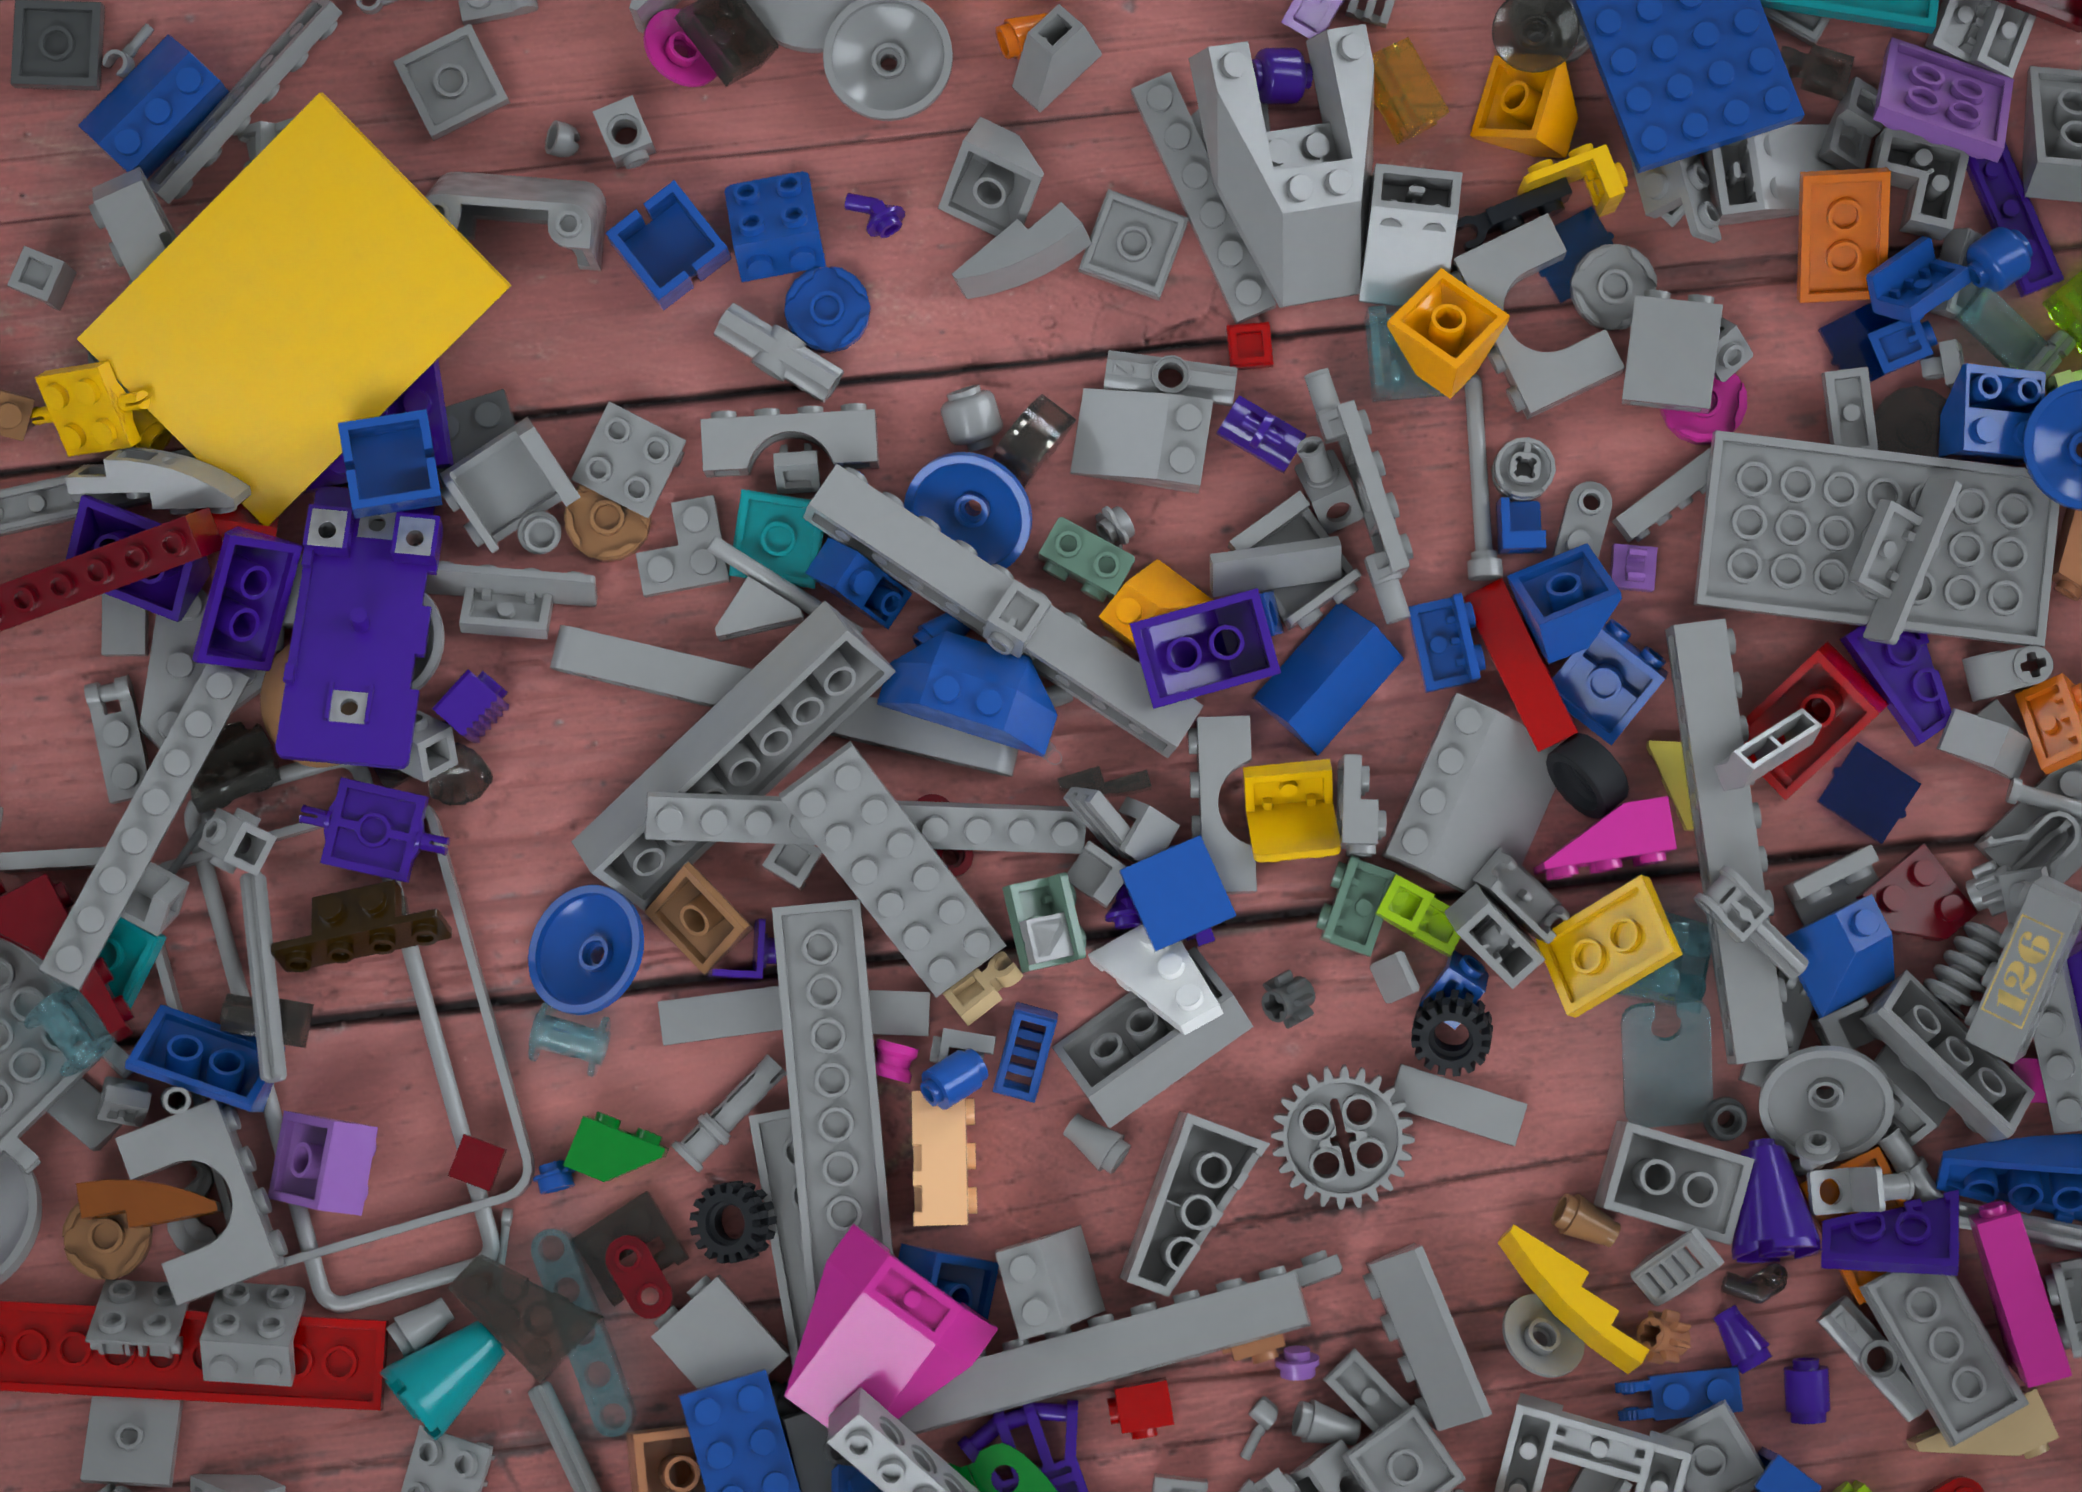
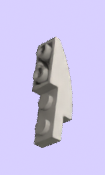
M131 447L116 450L103 460L104 464L82 465L65 477L68 494H86L96 499L107 498L112 493H126V497L129 499L150 496L152 509H169L170 514L173 515L188 514L198 508L208 507L213 514L233 512L241 502L251 495L249 485L211 464L189 456L149 448Z

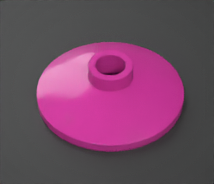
M672 8L658 12L647 23L643 35L644 48L650 62L664 77L682 86L700 87L709 84L718 76L724 64V50L717 33L704 19L690 11Z

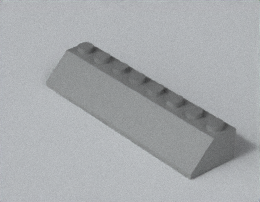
M824 601L571 841L594 876L623 894L644 911L657 898L683 865L687 862L693 864L716 843L708 841L645 839L647 792L765 796L896 672L895 669L849 620L828 602Z

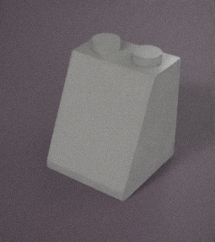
M1081 1225L996 1249L995 1255L1020 1341L1065 1328L1106 1311Z

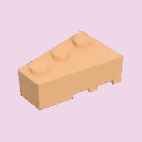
M912 1091L913 1187L915 1203L913 1226L968 1225L969 1214H977V1187H968V1169H976V1143H967V1125H975L974 1098H964L949 1109L944 1110L937 1105H930L921 1091Z

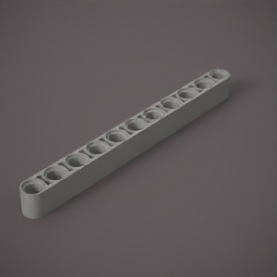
M560 625L550 664L551 669L711 708L752 670L742 666L565 625ZM869 697L830 734V736L1007 777L1013 776L1019 749L877 705L878 698Z

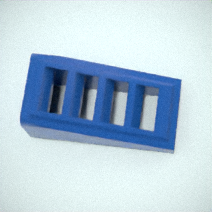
M1016 1002L992 1092L1035 1103L1058 1021V1013ZM1023 1020L1045 1026V1030L1041 1032L1022 1027L1020 1022ZM1016 1037L1041 1043L1040 1049L1016 1044ZM1011 1055L1036 1061L1035 1067L1010 1061ZM1011 1072L1032 1078L1031 1083L1028 1085L1005 1079L1006 1073Z

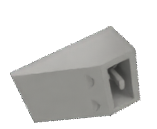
M1790 124L1702 153L1704 168L1710 180L1708 185L1710 197L1720 216V224L1718 226L1798 216L1800 172L1836 170L1834 166L1819 158L1829 124Z
M1375 164L1371 177L1359 302L1402 307L1440 268L1450 274L1463 172Z

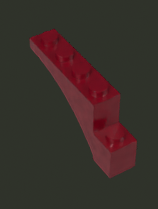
M45 873L2 897L0 896V939L10 942L44 960L70 913L68 907L74 905V901L64 883L60 881L55 884ZM0 879V895L7 891ZM101 956L95 962L80 992L95 1009L109 1034L119 1042L134 1034L128 1023L129 1020L134 1018V1015L122 994L116 998L113 995L108 983L113 981L114 977Z

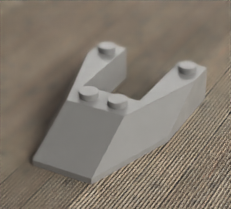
M1366 24L1327 29L1306 40L1322 119L1321 124L1266 132L1248 41L1207 47L1189 58L1214 187L1279 308L1358 295L1360 293L1374 149V62Z

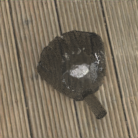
M456 742L458 764L429 780V794L433 799L439 800L443 804L466 805L468 802H473L484 794L493 781V774L487 763L476 751Z

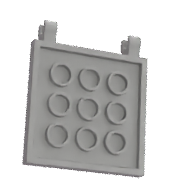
M0 939V1157L6 1153L29 1175L41 1161L19 1138L101 1058L123 1079H127L133 1071L125 1069V1062L130 1055L116 1044L118 1041L109 1034L95 1009L80 991L40 972L38 969L43 960Z

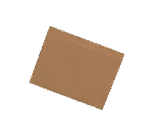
M690 862L683 865L645 911L647 916L704 975L754 929Z

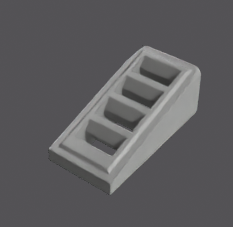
M1695 1227L1646 1256L1631 1271L1630 1276L1653 1305L1659 1307L1719 1268L1724 1261ZM1685 1247H1687L1690 1250V1252L1696 1257V1259L1701 1263V1265H1699L1696 1262V1260L1691 1256V1254L1686 1250Z

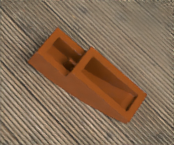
M98 1180L76 1183L81 1219L93 1220L126 1213L128 1228L140 1229L223 1213L220 1202L199 1193L166 1184L139 1180Z

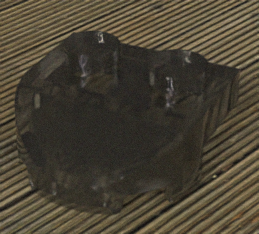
M234 722L224 726L191 787L192 801L199 814L210 809L216 810L217 807L222 809L228 806L234 799L251 792H263L269 789L275 782L281 780L278 757L260 724L257 723L252 729H246L242 722Z

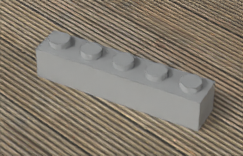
M1711 447L1612 521L1628 543L1633 539H1636L1637 542L1641 541L1651 533L1648 528L1655 523L1661 526L1673 517L1670 514L1672 510L1676 507H1679L1680 510L1684 509L1694 501L1691 496L1698 491L1702 494L1706 492Z

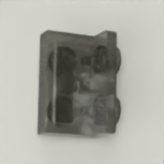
M698 0L681 9L675 16V20L726 87L760 69L779 48L770 31L764 26L746 0Z

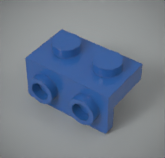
M1921 236L1866 276L1873 313L1911 324L1924 318L1925 314L1942 302L1951 299L1955 293L1971 283L1968 267L1935 259L1932 239L1926 236Z
M1462 593L1453 594L1450 598L1408 606L1411 614L1409 623L1425 693L1477 682L1481 678L1480 671L1486 669L1481 645L1473 644L1470 628L1476 627V619L1471 602L1464 603Z

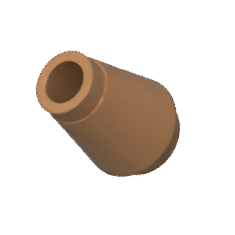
M1565 1193L1558 1201L1551 1218V1224L1559 1228L1560 1234L1604 1245L1608 1248L1615 1243L1621 1229L1620 1223L1614 1221L1580 1194L1573 1196Z

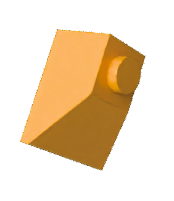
M1494 55L1470 136L1476 140L1533 157L1566 158L1578 120L1566 61L1561 57Z
M1440 268L1387 321V327L1414 373L1451 399L1478 371L1508 323L1510 315Z
M1156 559L1125 582L1099 615V618L1106 630L1137 652L1130 623L1213 599L1159 559Z

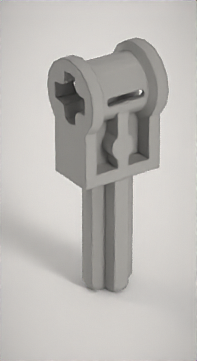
M1724 865L1719 870L1721 876L1704 894L1698 892L1693 898L1694 901L1736 942H1744L1749 938L1789 979H1795L1805 971L1809 964L1808 960L1766 919L1774 910L1737 872Z

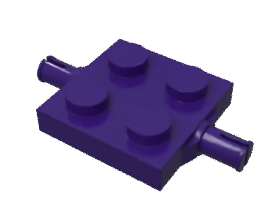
M343 777L340 779L336 799L328 810L303 805L300 812L315 815L317 818L299 815V823L324 828L325 845L320 863L409 883L414 860L420 853V850L446 856L448 848L433 845L432 842L448 846L450 844V837L425 833L424 818L429 797Z

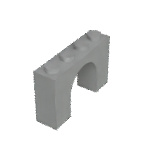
M1547 213L1455 257L1451 265L1453 272L1450 274L1504 311L1505 297L1515 284L1562 261L1567 250ZM1506 324L1488 353L1489 361L1497 374L1504 372L1511 386L1506 389V394L1516 413L1523 411L1527 420L1620 376L1625 369L1606 329L1565 349L1555 352H1540L1532 350L1517 341Z
M217 1100L208 1101L181 1114H175L115 1138L130 1180L145 1178L183 1162L198 1161L217 1170L229 1186L232 1196V1213L224 1232L211 1244L162 1263L177 1306L190 1303L286 1265L283 1255L288 1253L286 1242L279 1229L273 1230L267 1215L272 1212L270 1199L263 1187L257 1188L252 1174L253 1171L257 1170L254 1156L248 1146L242 1147L236 1131L241 1129L238 1113L234 1106Z

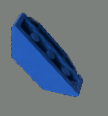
M944 631L890 662V665L896 672L883 684L877 705L1034 755L1045 756L1058 714L1029 656L1022 654L1020 658H1017L1012 654L1004 655L994 650L988 643Z

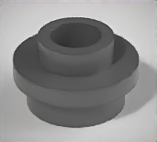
M1719 1097L1710 1102L1703 1114V1125L1708 1134L1720 1141H1730L1740 1136L1745 1130L1747 1112L1744 1106L1736 1099ZM1724 1111H1729L1730 1118L1728 1122L1718 1124V1116Z

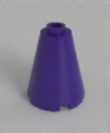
M1772 1138L1756 1139L1748 1142L1749 1148L1742 1150L1740 1155L1755 1160L1732 1240L1731 1252L1733 1260L1737 1259L1739 1263L1752 1264L1780 1262V1257L1794 1254V1259H1800L1819 1253L1821 1251V1240L1785 1147L1775 1145V1139Z

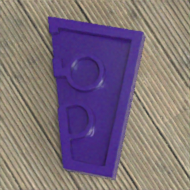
M1959 1189L1945 1192L1943 1198L1921 1202L1920 1198L1904 1202V1207L1882 1212H1858L1823 1220L1821 1268L1958 1276Z

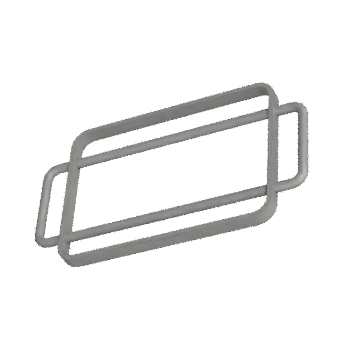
M295 762L206 788L196 793L187 804L184 821L188 839L191 838L200 825L201 814L205 808L212 804L336 768L349 770L356 781L373 784L371 773L366 766L341 764L333 767L316 768ZM428 804L425 817L431 834L444 837L441 822L435 810ZM297 823L269 831V833L277 836L275 841L277 842L319 830L323 827ZM199 840L192 850V854L187 857L179 870L196 865L241 1032L256 1037L253 1006L214 865L209 863L212 854L197 847L200 842ZM434 842V845L448 848L447 845ZM449 851L446 856L437 853V857L522 1157L523 1172L516 1186L503 1194L488 1197L487 1190L466 1183L472 1203L322 1247H318L308 1208L288 1203L302 1253L285 1257L286 1265L276 1269L304 1262L311 1289L317 1302L326 1310L338 1314L354 1312L473 1277L488 1270L497 1260L500 1251L499 1233L491 1207L509 1202L521 1196L531 1185L535 1173L533 1151ZM175 859L166 861L158 866L168 871ZM381 877L382 882L391 881V879ZM397 881L399 886L402 888L401 882ZM402 888V915H407L410 913ZM164 943L155 960L168 1007L183 1012ZM419 946L401 949L453 1138L458 1150L463 1134L471 1136ZM273 1084L263 1114L276 1156L283 1116ZM191 1092L195 1107L208 1102L206 1096ZM212 1168L226 1224L228 1225L232 1213L231 1192L222 1175ZM471 1212L475 1213L483 1244L478 1256L344 1296L336 1295L331 1291L321 1256Z

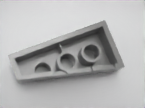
M1179 1111L1119 1278L1169 1297L1201 1249V1244L1211 1229L1215 1228L1224 1214L1223 1211L1237 1190H1240L1248 1178L1249 1172L1259 1157H1262L1270 1143L1195 1115Z

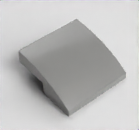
M1942 0L1937 14L1936 28L1932 34H1929L1924 47L2013 78L2036 16L1995 0Z

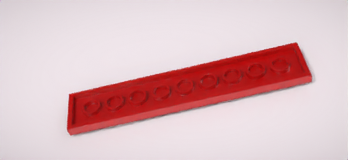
M0 1300V1391L383 1410L385 1378L379 1372L386 1367L388 1331L386 1327L389 1326V1320L301 1316L293 1340L296 1375L293 1385L290 1387L203 1381L200 1338L209 1311H186L179 1336L183 1337V1350L181 1354H174L172 1358L150 1356L149 1346L147 1355L140 1357L138 1345H135L132 1356H126L125 1352L124 1354L100 1355L98 1350H91L90 1343L85 1341L97 1305Z

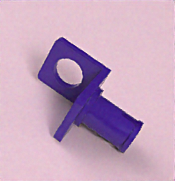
M759 918L755 920L752 971L709 970L708 977L762 979L763 968H766L767 964H777L775 939L768 937V933H765L766 919Z

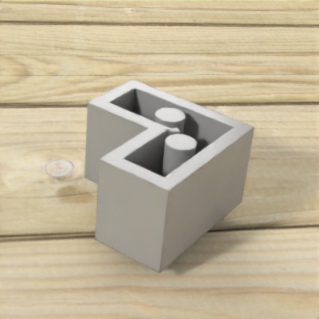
M1885 127L1875 139L1869 168L1887 167L1891 171L1890 186L1908 190L1899 231L1942 241L1954 227L1969 155L1964 151L1944 144H1932L1921 136Z

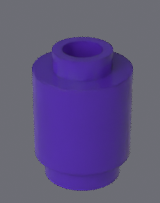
M1793 1358L1792 1366L1783 1368L1786 1412L1790 1413L1791 1422L1795 1424L1824 1423L1827 1421L1826 1412L1831 1410L1829 1367L1819 1365V1358Z

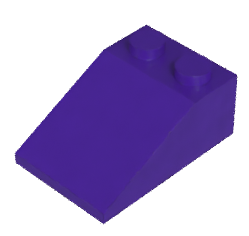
M1258 588L1130 623L1153 709L1281 674Z

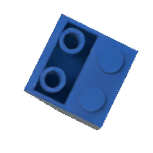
M1969 363L1963 364L1940 414L1939 458L2013 466L2025 464L2022 449L2024 429L2030 414L2045 397L2046 372Z

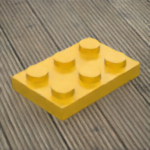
M1644 875L1636 877L1552 928L1557 936L1550 944L1537 938L1535 939L1541 954L1545 958L1544 962L1567 1016L1574 1018L1683 955L1651 879Z

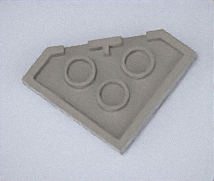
M202 588L182 621L176 622L156 614L140 725L158 749L162 746L206 666L204 663H196L192 660L208 596ZM230 667L250 678L233 712L261 693V686L266 671Z

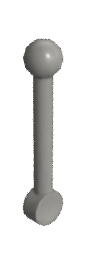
M504 1208L502 1212L500 1251L496 1261L494 1282L488 1289L489 1297L495 1301L501 1300L505 1295L502 1281L510 1226L513 1219V1209Z

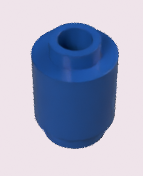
M967 1049L964 1052L957 1050L923 1071V1083L920 1084V1089L930 1105H937L941 1109L947 1110L982 1087V1082L988 1078V1070L983 1059L973 1049Z

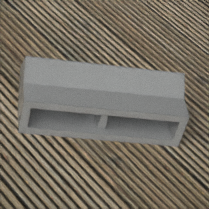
M1801 708L1737 748L1729 757L1714 765L1723 790L1744 788L1814 743L1822 725ZM1782 735L1786 739V743L1783 745L1776 740ZM1755 754L1757 761L1752 763L1747 757Z

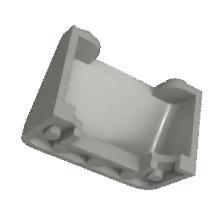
M455 171L442 175L425 196L467 240H475L476 219L547 224L552 240L560 247L571 249L575 253L579 269L601 271L607 206L601 189L594 183L579 180Z

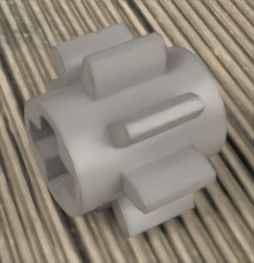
M1993 859L1971 869L1975 878L1966 881V889L1975 908L1978 911L1989 908L1992 916L2005 912L2006 909L1998 876L2004 872L2013 871L2008 864L1998 868L1996 861Z

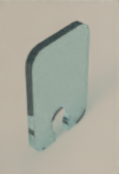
M1698 999L1675 1000L1676 1014L1681 1021L1680 1028L1674 1035L1667 1038L1658 1037L1651 1030L1652 1022L1655 1019V1005L1653 1002L1638 1003L1625 1009L1621 1017L1624 1111L1630 1123L1649 1128L1693 1124L1703 1121L1704 1111L1708 1104L1713 1101L1711 1016L1704 1002Z

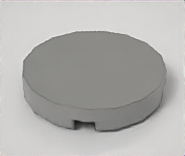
M1605 244L1586 253L1575 266L1570 280L1571 300L1577 313L1590 325L1603 330L1606 329L1607 331L1623 330L1630 327L1632 324L1635 295L1644 296L1645 290H1656L1657 275L1650 261L1637 249L1621 244Z

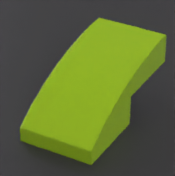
M1395 874L1375 914L1447 957L1451 956L1460 936L1455 932L1444 913L1450 906L1434 898L1435 894Z

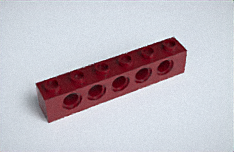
M209 507L0 584V632L220 551L223 542Z

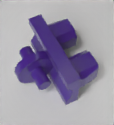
M1240 395L1217 431V435L1282 473H1285L1294 458L1298 444L1307 435Z

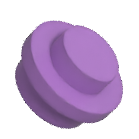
M1301 1345L1284 1348V1353L1279 1354V1357L1275 1358V1366L1280 1369V1377L1286 1380L1299 1381L1315 1377V1368L1320 1364L1319 1356L1310 1352L1309 1347Z

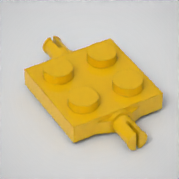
M109 361L46 370L35 377L47 406L34 407L30 419L36 418L32 421L35 425L54 423L68 457L131 448L142 441L133 420V410H144L149 407L150 398H144L148 393L143 390L126 393L116 380Z

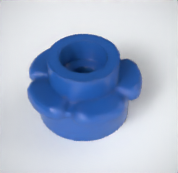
M564 1160L546 1163L539 1166L540 1174L533 1177V1182H538L540 1194L562 1191L575 1186L572 1175L575 1170L563 1166Z

